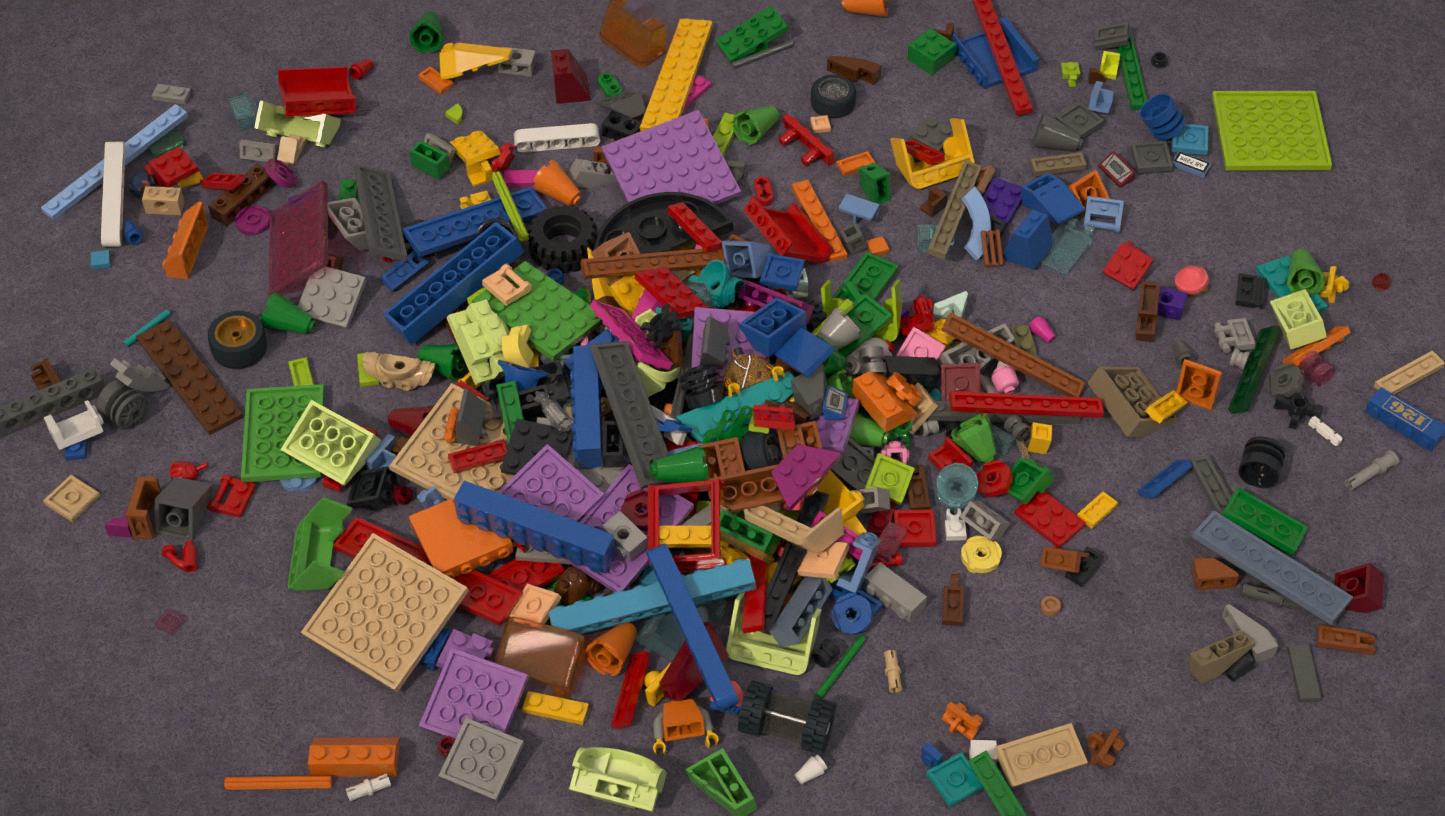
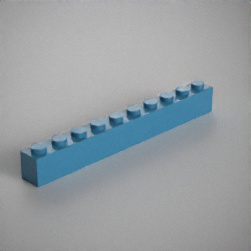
M749 559L736 560L733 564L717 565L713 569L706 571L697 570L693 574L686 576L681 575L695 605L757 589ZM656 581L651 585H639L628 591L619 590L614 592L613 595L596 596L593 600L577 601L570 606H557L549 611L553 634L556 641L672 610L659 582Z

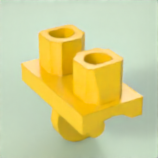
M1331 266L1330 272H1323L1325 284L1327 285H1324L1318 293L1321 298H1328L1329 303H1335L1336 292L1342 293L1349 288V281L1344 276L1338 277L1336 275V266Z

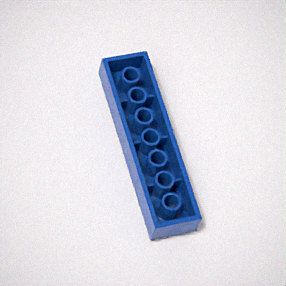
M495 222L383 313L390 327L410 345H413L467 300L466 298L483 287V279L499 271L504 264L510 265L524 253V250L517 237Z
M465 480L453 500L457 519L463 524L475 525L482 531L494 532L501 538L513 539L520 545L532 546L539 552L551 553L558 559L570 560L571 563L577 566L589 567L590 570L596 573L602 572L606 574L616 554L613 534Z

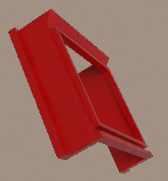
M716 479L659 486L648 485V550L659 546L660 495L711 491L712 553L673 556V559L679 571L713 569L717 565H726V559L721 555L720 490L725 489V481Z

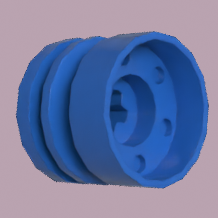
M1167 93L1151 97L1143 104L1139 112L1140 118L1157 140H1166L1175 136L1186 123L1185 115L1177 107L1174 99Z

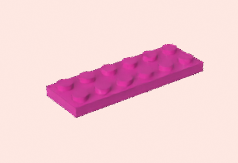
M596 300L592 301L590 307L595 312L594 314L603 320L602 323L611 329L610 332L619 338V342L627 341L630 351L636 357L635 360L637 362L651 364L657 369H670L673 363L659 348L654 349L652 347L654 342L646 340L647 335L623 309Z

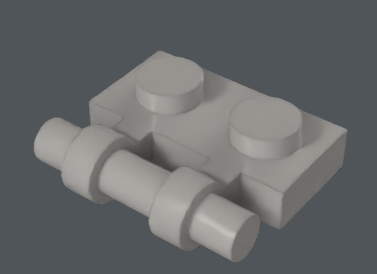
M1246 318L1227 320V325L1222 326L1220 322L1214 324L1215 336L1219 338L1218 344L1224 353L1231 351L1230 346H1235L1240 351L1255 349L1256 343Z

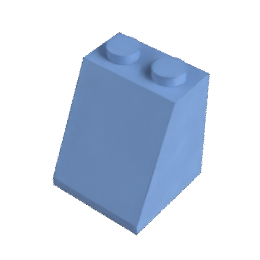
M722 241L725 264L730 272V277L758 278L762 276L768 255H780L772 245L750 241Z

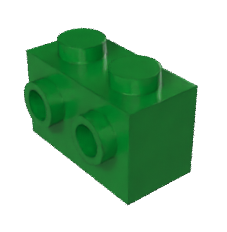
M421 140L409 150L411 166L437 179H440L450 169L448 154Z

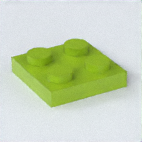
M878 453L864 489L874 487L889 490L890 501L901 505L915 468Z

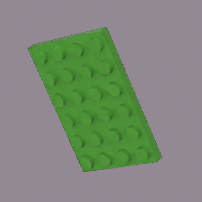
M526 261L513 269V271L524 281H528L532 285L529 293L507 306L487 289L472 299V303L487 299L491 310L504 321L509 331L516 326L528 325L531 332L527 343L552 361L558 359L603 324V320L594 314L595 312L590 307V304ZM508 276L505 277L515 288L520 287Z
M323 384L247 389L241 469L242 482L321 477V472L283 452L281 448L311 400L324 406Z

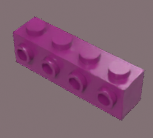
M744 280L745 286H741L738 298L746 300V305L756 308V305H759L761 309L777 297L806 311V324L809 323L815 306Z

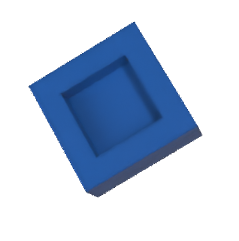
M86 440L65 447L66 461L86 459Z
M929 742L924 744L921 749V759L926 766L933 768L942 763L943 754Z

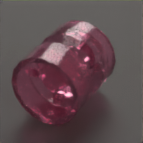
M1316 351L1306 355L1299 364L1303 374L1310 376V380L1319 387L1327 383L1336 371Z

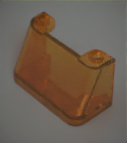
M610 0L599 31V38L603 43L638 68H645L666 55V30L663 22L655 18L642 22L623 8L627 4V0Z
M512 616L506 622L494 663L528 674L529 679L550 684L551 690L558 697L571 698L587 660V653L585 652L587 648L586 639L575 632Z

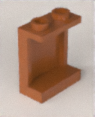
M138 476L126 512V518L133 538L153 540L155 532L149 512L151 505L155 503V498L162 492L157 478L150 476Z

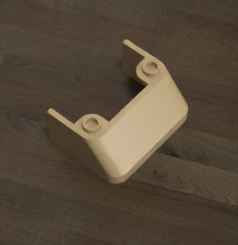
M783 502L744 509V516L747 521L812 553L824 551L844 534L842 509L839 507L813 528L778 513L783 509Z

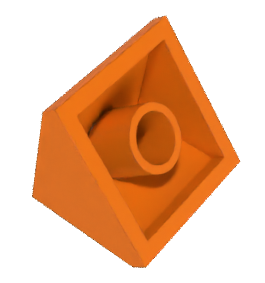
M1097 170L1091 171L1068 187L1085 207V211L1088 196L1110 199ZM1085 211L1079 213V214H1080L1082 217H1084V218H1085Z

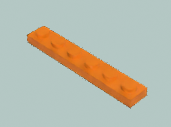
M809 180L793 183L792 190L805 215L835 249L829 257L830 263L847 259V252Z

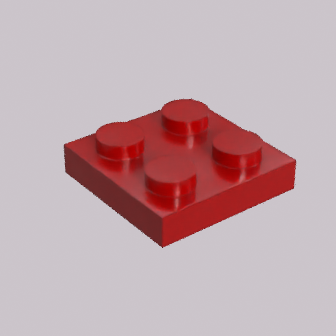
M1122 242L1102 272L1104 275L1135 291L1154 263V259Z
M894 510L896 547H936L934 510Z

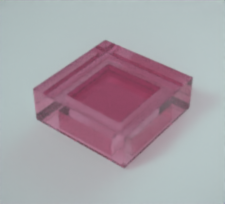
M167 609L154 624L155 627L172 636L184 623V618Z

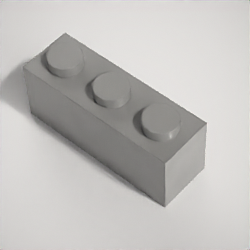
M881 562L864 577L863 588L865 591L879 599L885 607H890L901 619L911 622L926 608L927 596Z

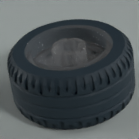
M826 75L817 79L812 85L811 105L814 111L821 116L828 115V118H840L848 115L854 109L856 88L848 78L840 75Z
M770 428L767 434L748 431L744 435L741 443V455L747 471L777 465L783 460L778 434L772 428Z

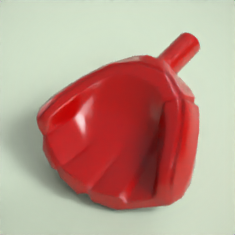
M174 462L170 468L171 479L179 477L195 480L199 476V471L208 467L209 464L205 462L197 467L190 462Z

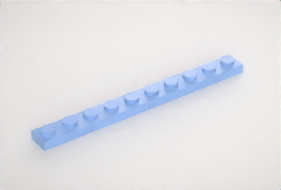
M175 104L125 142V165L188 118L187 112ZM104 159L41 207L42 212L52 220H55L103 183Z

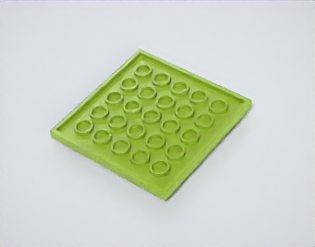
M1316 91L1212 92L1225 171L1331 170L1332 162Z

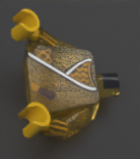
M739 347L731 352L735 360L731 361L725 370L723 383L728 390V396L732 397V393H737L739 396L741 390L771 379V376H773L774 381H778L779 375L783 377L785 375L782 367H775L762 357H758L756 353L745 355L742 347Z

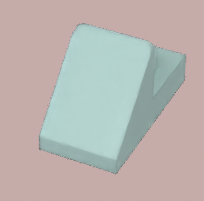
M967 291L935 303L933 310L934 318L936 320L947 318L950 312L963 318L967 305Z

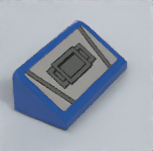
M827 386L823 403L824 420L844 419L848 393Z

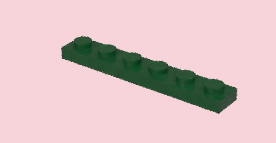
M1276 325L1260 329L1255 342V349L1251 351L1228 410L1231 414L1248 411L1280 331Z

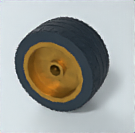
M238 310L224 313L211 323L208 330V343L211 353L217 363L226 368L243 369L250 367L262 359L266 352L267 338L260 319L250 312Z

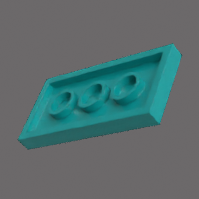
M1289 256L1256 267V272L1261 278L1266 277L1265 284L1277 299L1292 294L1287 286L1291 261ZM1318 293L1309 294L1319 313L1327 310L1328 306Z

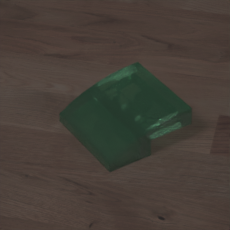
M175 127L149 145L147 150L156 159L179 146L181 148L186 146L187 141Z

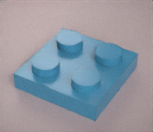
M1185 124L1182 130L1172 137L1171 152L1178 153V151H1182L1187 154L1207 156L1208 126Z

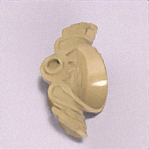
M366 352L363 356V366L366 373L372 378H377L386 388L393 387L409 391L415 389L418 385L424 386L429 382L435 369V363L425 360L421 361L418 358L414 359L406 356Z

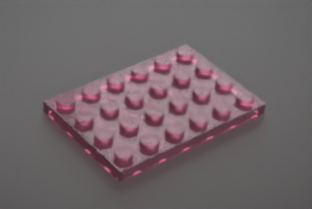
M323 180L270 213V296L274 292L284 293L328 265L327 183Z

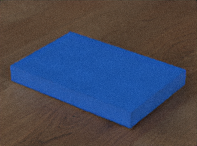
M801 327L774 355L780 361L808 378L835 350L831 345Z

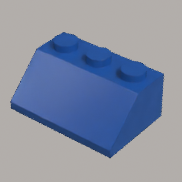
M776 297L739 323V327L754 350L770 357L801 327L806 330V311Z

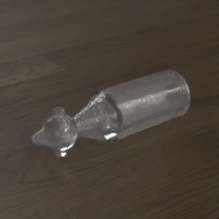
M536 391L534 401L542 403V412L560 432L568 431L572 427L573 419L557 401L547 399L549 394Z

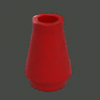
M366 59L352 64L351 68H349V74L355 80L362 79L374 67V63L371 59Z

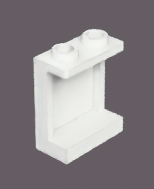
M88 400L85 401L87 411L61 422L55 423L51 415L44 417L48 430L59 450L103 432L101 426L104 424L100 413H98L96 406H91Z

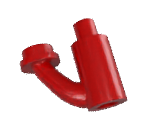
M187 540L182 548L183 560L176 557L177 550L175 546L165 545L161 551L162 556L168 558L176 567L183 569L185 572H195L198 569L197 548L193 545L192 540Z

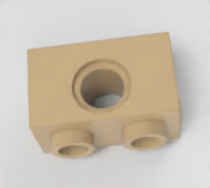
M145 186L142 202L146 214H182L185 201L181 188Z

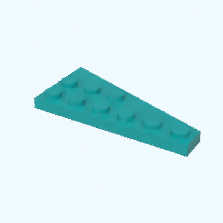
M789 371L785 372V377L779 375L778 381H774L773 378L741 390L739 396L737 393L732 394V397L726 396L717 402L676 417V420L693 428L692 432L689 433L699 443H703L704 433L710 429H715L725 410L733 411L737 418L741 407L744 405L753 408V405L765 404V400L782 403L787 401L793 395L791 380L795 377ZM749 409L745 410V415L748 414ZM731 413L727 415V419L731 417ZM746 418L740 428L749 426L751 418ZM734 421L732 423H727L723 432L728 431L734 423Z

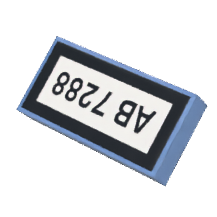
M1178 151L1172 161L1173 167L1202 178L1206 176L1212 164L1182 151Z

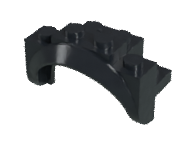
M560 360L532 367L531 369L548 372L547 376L539 378L536 387L518 392L523 417L554 409L553 403L571 399L566 375ZM505 376L485 381L487 395L491 401L496 420L503 418L496 385L506 383Z

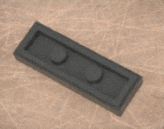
M1288 645L1287 651L1299 703L1320 702L1321 694L1309 645Z

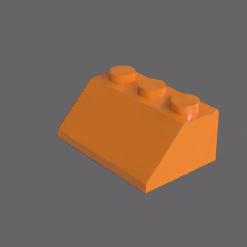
M869 371L853 379L852 394L856 399H859L861 405L885 433L918 416L917 412L906 400L903 401L896 395L897 390L887 384L886 381L888 379L885 375Z

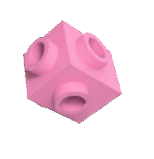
M891 441L889 444H884V450H881L882 455L907 465L909 450H907L904 444H901L899 441ZM891 453H897L895 457H891Z

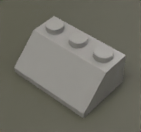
M355 198L322 203V207L347 241L359 251L369 249L361 205Z

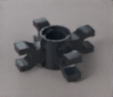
M669 304L663 305L660 314L655 315L650 322L642 323L640 327L642 331H649L646 340L648 342L654 340V345L652 346L654 349L660 348L662 339L668 338L674 331L681 330L684 325L682 322H675L678 313L676 311L669 313L671 307Z
M1303 386L1302 391L1294 395L1292 399L1277 394L1274 409L1288 410V414L1291 417L1288 428L1296 430L1299 419H1302L1305 415L1311 418L1316 416L1320 419L1323 406L1309 404L1307 397H1305L1307 386Z

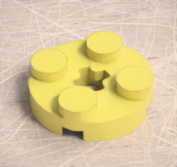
M985 536L969 538L961 549V560L971 573L991 572L998 568L1001 561L1002 551L996 541L988 540ZM978 552L986 554L984 557L977 556Z

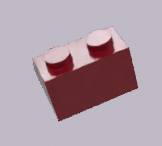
M1367 563L1335 573L1334 585L1353 596L1345 610L1368 613L1382 609L1384 575L1373 564Z

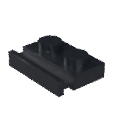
M1239 273L1235 305L1251 308L1256 306L1262 309L1266 277L1257 278L1255 275Z

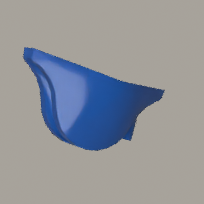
M498 360V364L504 371L506 383L516 381L518 392L536 387L539 378L545 377L548 372Z

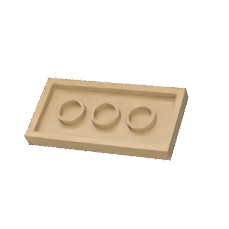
M1072 723L994 748L1010 789L1088 763Z

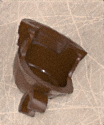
M572 566L562 573L554 592L561 596V602L573 604L584 595L589 596L594 591L598 594L601 583L584 573L581 569Z

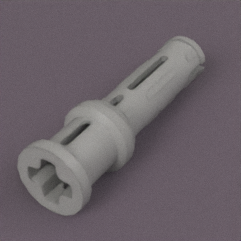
M1391 450L1386 451L1384 456L1373 459L1371 465L1344 481L1347 488L1351 486L1349 490L1353 491L1377 474H1385L1387 469L1392 466L1396 467L1399 464L1398 456Z

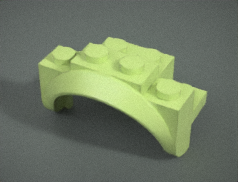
M487 299L470 304L464 311L448 315V323L475 386L483 384L485 381L505 376L503 369L498 364V360L506 361L502 352V337L509 335L510 331L504 321L491 310Z
M580 747L572 764L575 770L569 790L632 809L639 808L653 812L658 793H662L667 772L654 761L636 753L607 747Z

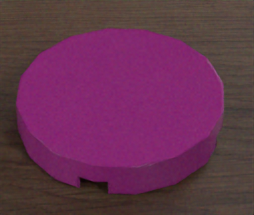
M271 158L265 164L267 174L279 185L292 188L297 183V176H293V170L281 160L274 161Z
M253 205L251 208L245 207L237 213L235 224L238 231L243 234L258 235L270 227L271 216L266 208Z

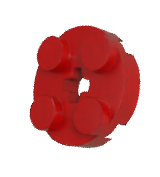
M504 143L502 145L500 156L498 159L495 158L491 164L493 172H501L509 168L515 157L512 154L513 150L517 151L516 145L512 143Z
M919 313L903 318L899 333L908 337L913 327L922 332L933 331L935 329L933 314L926 313V316L921 317Z
M990 461L982 466L983 469L980 472H976L973 483L982 497H996L1009 492L1013 473L1002 461Z

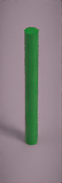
M858 636L815 693L816 698L822 699L866 641L864 636Z

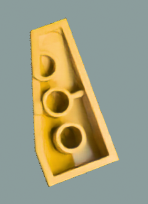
M447 43L439 54L441 79L462 76V72L472 69L473 72L477 71L484 64L492 66L507 61L513 51L510 48L466 43Z

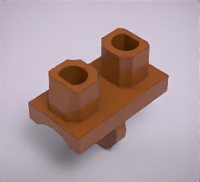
M1114 727L1110 733L1105 735L1101 731H1098L1097 734H1089L1087 737V741L1090 744L1089 749L1091 751L1095 750L1088 763L1093 766L1099 763L1106 769L1112 766L1115 757L1107 751L1110 749L1117 754L1125 744L1117 736L1119 730Z

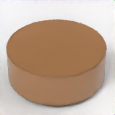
M1054 596L1044 597L1040 604L1041 612L1046 616H1056L1061 609L1060 600Z

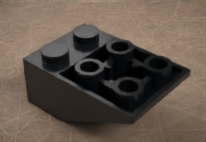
M603 421L602 458L604 468L632 465L616 421ZM660 431L664 440V431Z

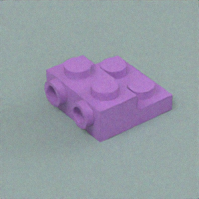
M453 629L436 666L443 669L451 648L489 660L494 650L491 647L492 641L475 633L469 636Z

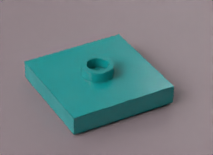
M962 752L926 771V776L949 808L984 789Z

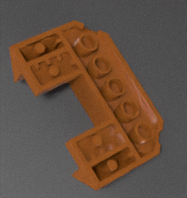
M816 421L795 425L794 430L777 429L783 459L797 445L823 449ZM738 437L698 445L703 448L706 457L702 458L703 463H707L708 467L707 481L716 479L725 481V489L720 490V505L735 512L784 501L771 474L777 465L745 471ZM827 472L804 497L812 496L829 473ZM708 491L709 499H711V491Z

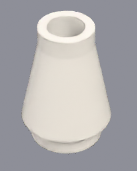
M819 755L811 756L794 775L800 784L803 785L805 782L824 774L827 766Z

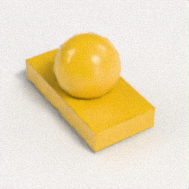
M671 663L661 673L659 671H651L644 678L647 701L653 707L664 697L659 682Z

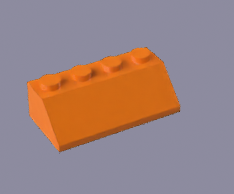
M198 202L184 212L182 219L179 220V228L173 235V243L169 246L167 258L163 260L162 264L167 277L188 279L208 229L203 202Z
M400 737L314 738L310 744L308 757L310 775L379 777L387 773L388 776H397Z

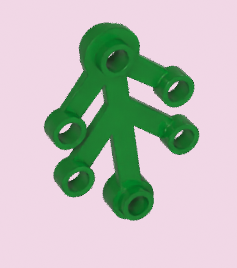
M747 405L742 406L737 418L733 411L725 410L715 429H710L704 433L703 444L711 443L713 437H715L714 442L738 437L739 446L741 447L743 440L741 436H744L750 430L749 426L740 427L746 418L752 417L753 408ZM749 409L748 414L745 415V410ZM731 413V417L727 419V415ZM734 421L730 429L726 432H723L727 423H732Z

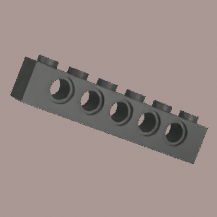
M92 368L0 406V438L41 422L48 415L53 417L84 404L87 400L91 401L98 398L104 386L96 369Z

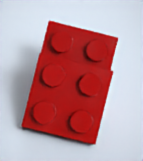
M180 146L150 161L149 165L144 167L145 172L149 176H153V180L158 187H172L177 182L199 172L198 166Z

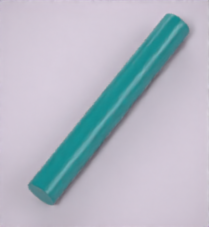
M167 309L123 341V344L127 348L137 341V335L160 324L171 315Z

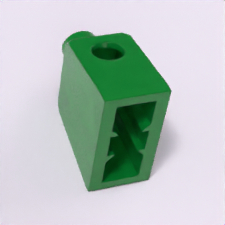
M876 163L859 167L860 187L871 202L882 204L889 201V173Z

